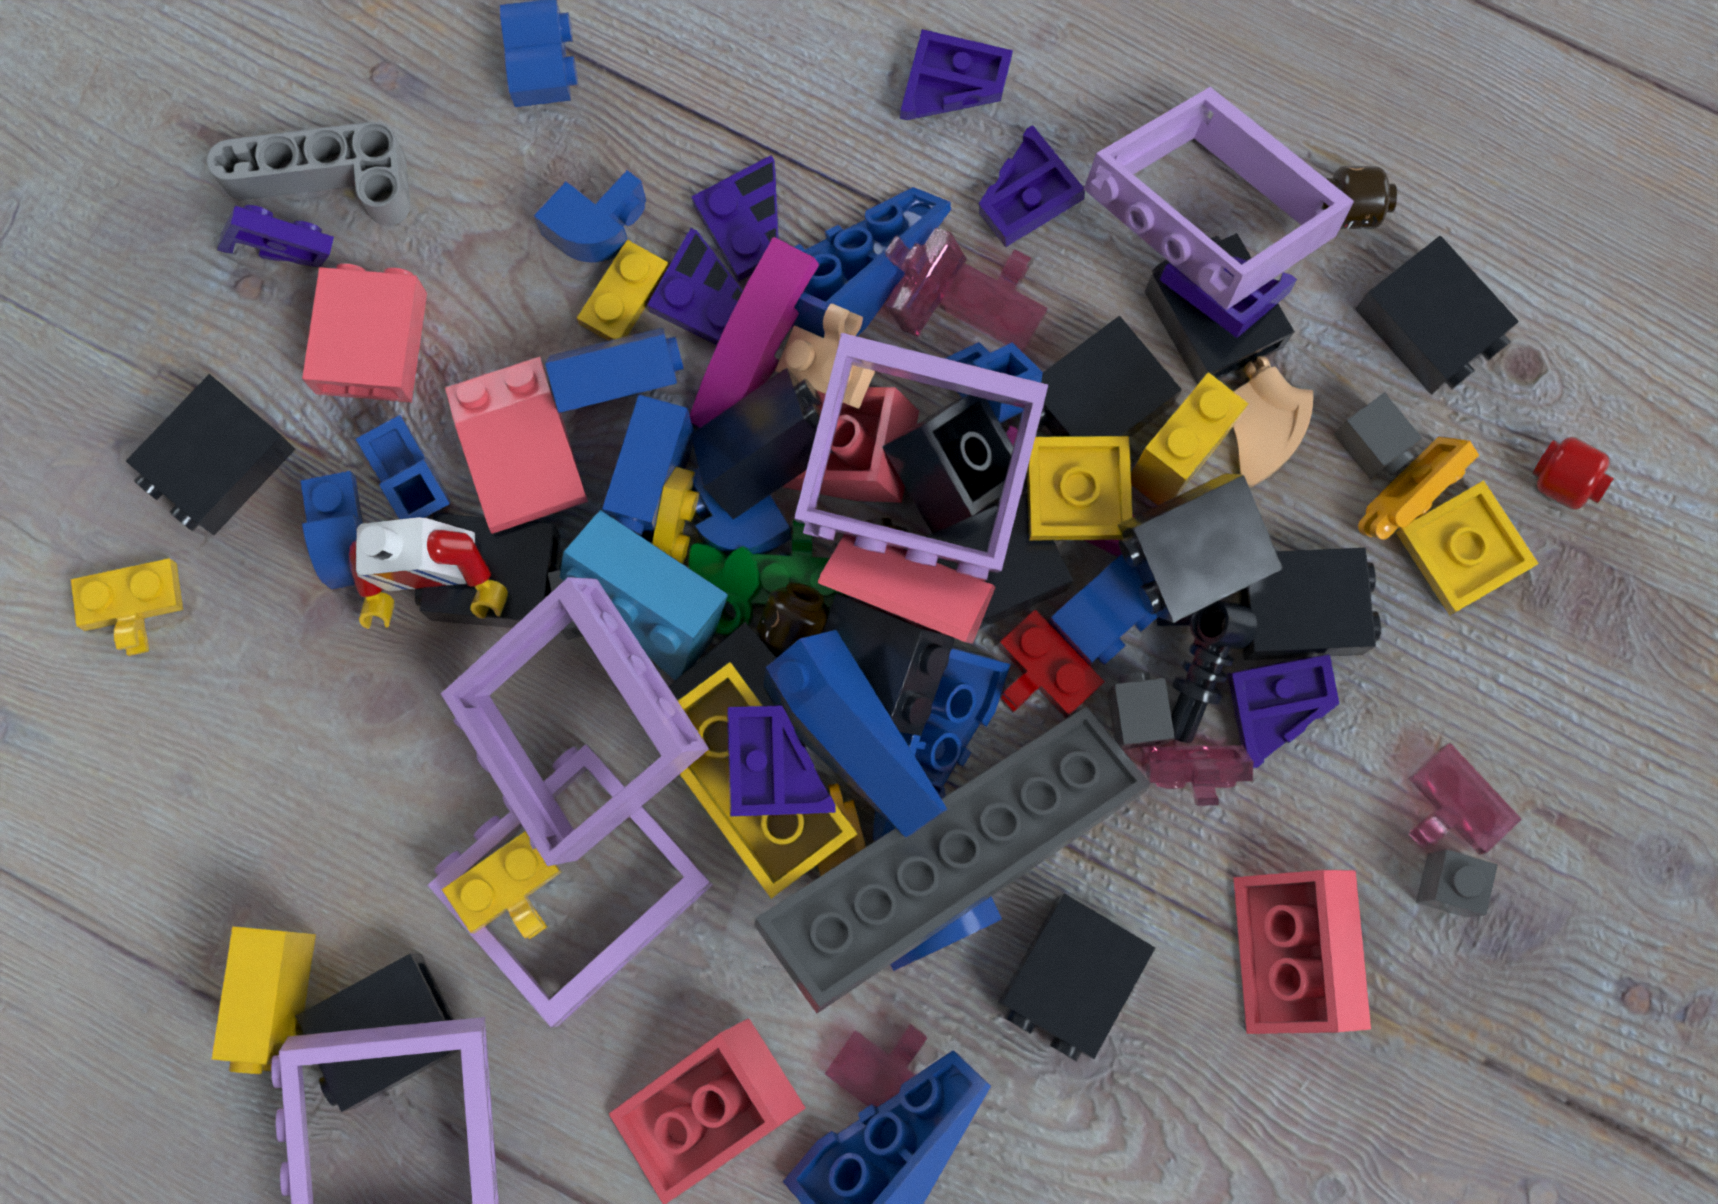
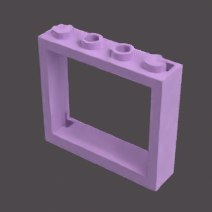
M1211 87L1097 152L1084 187L1088 194L1225 310H1228L1336 237L1354 203L1351 198ZM1209 111H1211V112L1213 113L1211 119H1209V118L1207 117L1208 114H1209ZM1196 139L1301 226L1241 265L1133 174L1190 140ZM1324 202L1330 206L1325 210L1321 209ZM1224 268H1226L1230 273H1232V274L1234 275V277H1232L1230 274H1228V273L1224 270Z
M841 333L794 517L795 521L805 524L803 533L810 536L834 541L835 533L838 532L856 537L854 546L861 549L885 554L886 546L889 545L907 550L906 560L936 567L937 559L940 558L958 563L957 573L987 580L989 571L996 573L1002 571L1048 385ZM852 365L1023 408L987 552L816 509Z
M568 577L441 693L455 716L454 723L465 732L476 750L478 762L491 774L503 794L504 804L511 813L517 816L530 837L532 849L538 850L547 866L577 861L709 750L597 579ZM572 621H574L661 755L659 759L575 830L489 696Z
M586 744L579 751L576 747L565 751L552 765L555 772L544 781L554 799L587 769L612 797L625 787ZM643 806L630 815L631 819L684 878L552 998L488 925L475 934L470 933L441 890L492 855L523 826L516 815L509 812L502 819L494 816L485 822L473 835L477 841L462 855L459 851H455L440 862L434 870L437 877L428 884V887L550 1027L561 1025L713 885Z
M485 1017L288 1036L279 1050V1055L273 1056L271 1066L273 1087L282 1088L283 1108L278 1109L276 1113L278 1142H286L288 1162H282L280 1169L282 1195H291V1204H313L302 1065L461 1049L472 1204H499Z

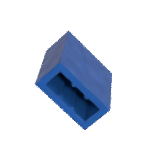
M664 328L553 354L545 362L558 413L677 384L675 371L684 369L676 336L666 339Z
M638 395L602 510L604 513L651 544L663 486L675 467L686 469L693 447L691 434L694 433L688 408Z

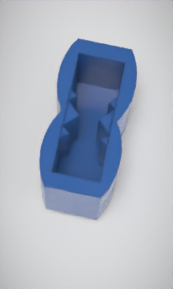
M537 0L500 5L507 82L514 106L522 107L571 101L570 86L578 85V77L574 56L566 57L565 42H573L569 12L561 13L557 0Z
M1121 554L1049 619L1048 623L1088 665L1096 659L1105 665L1126 646L1120 637L1133 626L1141 633L1158 617L1156 613L1150 614L1144 606L1138 590L1143 585L1136 567L1131 568Z

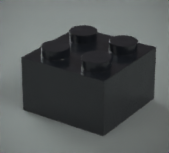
M966 395L939 409L882 446L932 534L972 517L1001 496L1013 451V445L988 401L972 395Z

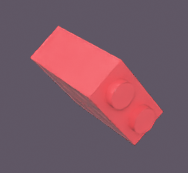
M338 264L336 269L319 267L302 380L316 395L412 403L427 292L417 275L400 268H387L384 270V273L370 272L353 264Z

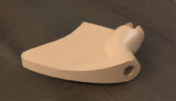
M1259 356L1254 363L1250 361L1246 364L1244 372L1250 378V381L1233 391L1249 403L1232 427L1238 447L1240 475L1245 476L1249 488L1258 485L1270 477L1290 459L1305 436L1313 408V390L1291 386L1276 366L1271 367L1268 358L1265 356Z

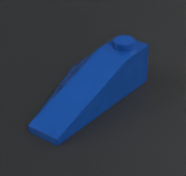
M912 187L866 210L865 220L845 230L836 225L825 231V240L807 249L801 244L794 246L814 257L819 266L794 306L799 315L791 329L795 325L824 338L823 319L827 308L832 303L862 316V325L856 336L862 333L951 211L950 201Z
M837 630L799 639L766 667L763 687L775 706H783L795 728L794 731L797 737L905 838L911 836L947 810Z
M952 646L948 665L943 672L932 703L931 714L925 723L922 735L918 736L900 732L941 799L946 796L943 786L956 764L964 767L972 752L966 747L980 724L987 727L995 714L1011 665L956 646ZM875 810L873 840L877 841L894 830L895 827Z
M952 1050L904 1082L898 1094L878 1107L871 1104L858 1113L859 1120L838 1134L831 1131L817 1140L782 1182L801 1204H924L991 1085L957 1052Z

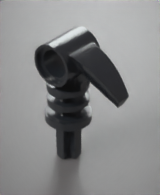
M1218 600L1175 622L1159 617L1156 619L1157 626L1161 627L1190 626L1191 633L1195 638L1193 644H1190L1188 649L1195 657L1193 661L1184 660L1182 665L1183 669L1188 672L1187 677L1175 676L1172 687L1180 692L1171 715L1174 740L1182 743H1191L1194 740L1208 703L1220 704L1223 695L1215 685L1216 682H1226L1227 675L1222 671L1223 665L1232 666L1234 659L1228 654L1229 649L1237 650L1246 647L1251 643L1256 634V617L1247 606ZM1225 618V626H1224V629H1223V631H1222V622H1223V619Z

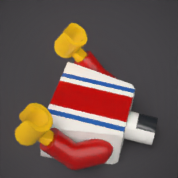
M427 518L364 523L358 526L357 539L350 546L349 567L358 594L365 597L359 616V623L366 629L370 628L373 616L380 617L384 621L386 628L390 625L394 609V599L387 593L381 592L383 589L386 591L467 583L468 586H475L477 590L470 606V610L476 617L484 619L489 607L494 610L497 616H500L508 596L507 588L497 581L489 580L491 572L475 545V533Z

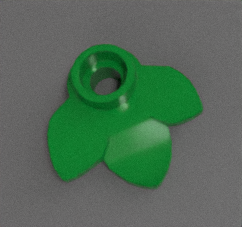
M694 543L689 554V569L728 594L726 602H730L736 612L735 618L729 616L724 605L715 632L729 636L745 622L749 626L753 618V606L750 599L759 586V571L753 554L746 546H742L727 557L724 552L709 544Z

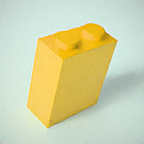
M1208 372L1146 446L1131 472V485L1156 505H1160L1178 496L1225 439L1249 403Z
M232 926L211 1060L230 1061V1072L262 1074L263 1071H271L273 1056L279 1055V1050L287 1037L297 1036L296 1031L301 1028L295 1016L305 1011L316 934Z

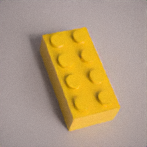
M731 662L678 700L709 748L708 751L681 772L680 776L771 899L857 835L853 826L836 804V813L730 816L727 708L763 706Z

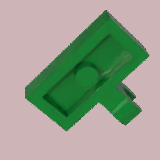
M793 520L792 556L753 554L759 571V586L750 599L752 606L765 607L772 591L781 587H787L790 583L805 584L819 591L823 595L824 603L829 610L836 594L850 596L818 583L820 575L830 558L812 557L813 536L803 533L805 524Z

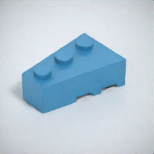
M600 510L563 552L559 577L563 581L568 577L597 579L647 656L674 680H677L689 670L712 643L728 594Z

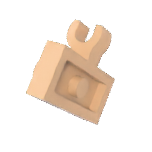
M831 303L823 319L824 338L794 325L775 371L780 373L785 368H788L799 382L806 378L815 390L826 394L841 333L856 336L861 328L863 317ZM852 365L843 402L859 409L875 371Z

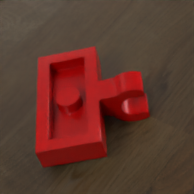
M1036 609L1004 637L997 646L1023 673L1000 697L1001 701L1013 713L1039 690L1067 718L1105 682Z

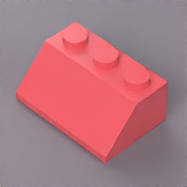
M844 534L818 580L819 584L961 641L973 644L995 590L994 585L985 582V579L957 573L956 570L936 563V567L906 560L907 551L901 548L887 545L885 554L855 547L856 537Z
M1315 870L1233 877L1246 1034L1339 1033L1370 1030L1371 1022L1356 871Z

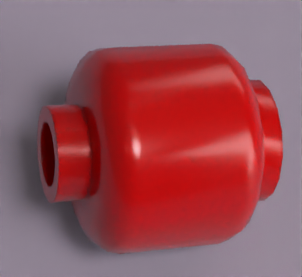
M1567 437L1561 443L1553 440L1532 473L1538 477L1537 489L1540 493L1572 510L1582 508L1589 499L1598 504L1614 480L1613 477L1606 474L1610 465L1609 456L1576 437Z

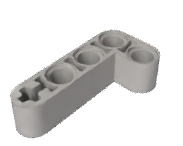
M366 122L227 139L215 144L207 155L209 171L227 194L235 199L247 200L356 186L357 195L368 214L376 223L382 226L399 224L406 219L410 212V194L405 154L393 131L387 125L380 122ZM388 148L382 156L371 157L377 149ZM335 153L340 154L333 162L324 163L328 156ZM292 159L285 168L276 169L282 161ZM386 191L392 192L387 200L374 202L379 194Z

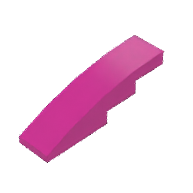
M775 237L772 238L747 282L704 374L690 412V419L693 425L701 428L769 380L779 362L774 355L799 315L794 306L819 266L814 257Z

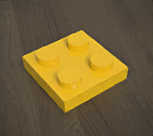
M1129 436L1035 437L1027 468L1029 540L1123 539L1118 524L1133 518Z
M1484 480L1415 519L1407 527L1400 528L1396 532L1449 616L1539 564Z

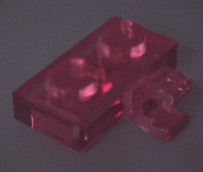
M937 227L923 246L915 243L912 249H909L904 245L900 237L895 236L885 251L886 257L905 272L901 282L893 289L886 307L903 332L917 337L967 261L952 233Z
M1016 249L1013 250L998 280L963 263L940 302L941 310L1005 345L1013 342L1023 353L1044 319L1048 308L1016 291L1029 269L1028 264L1031 261V257Z
M1451 743L1442 746L1408 778L1436 808L1434 812L1420 821L1408 833L1422 849L1428 844L1431 846L1436 844L1454 827L1479 855L1485 854L1522 820Z
M1242 745L1142 747V768L1149 782L1156 783L1157 786L1166 789L1183 788L1186 786V783L1191 782L1196 806H1218L1219 798L1216 795L1215 787L1230 788L1236 786L1237 781H1253L1254 761Z
M910 1024L891 1052L887 1053L855 1029L826 1070L825 1075L865 1105L870 1106L873 1104L878 1107L898 1094L901 1085L916 1075L907 1066L927 1040V1036Z

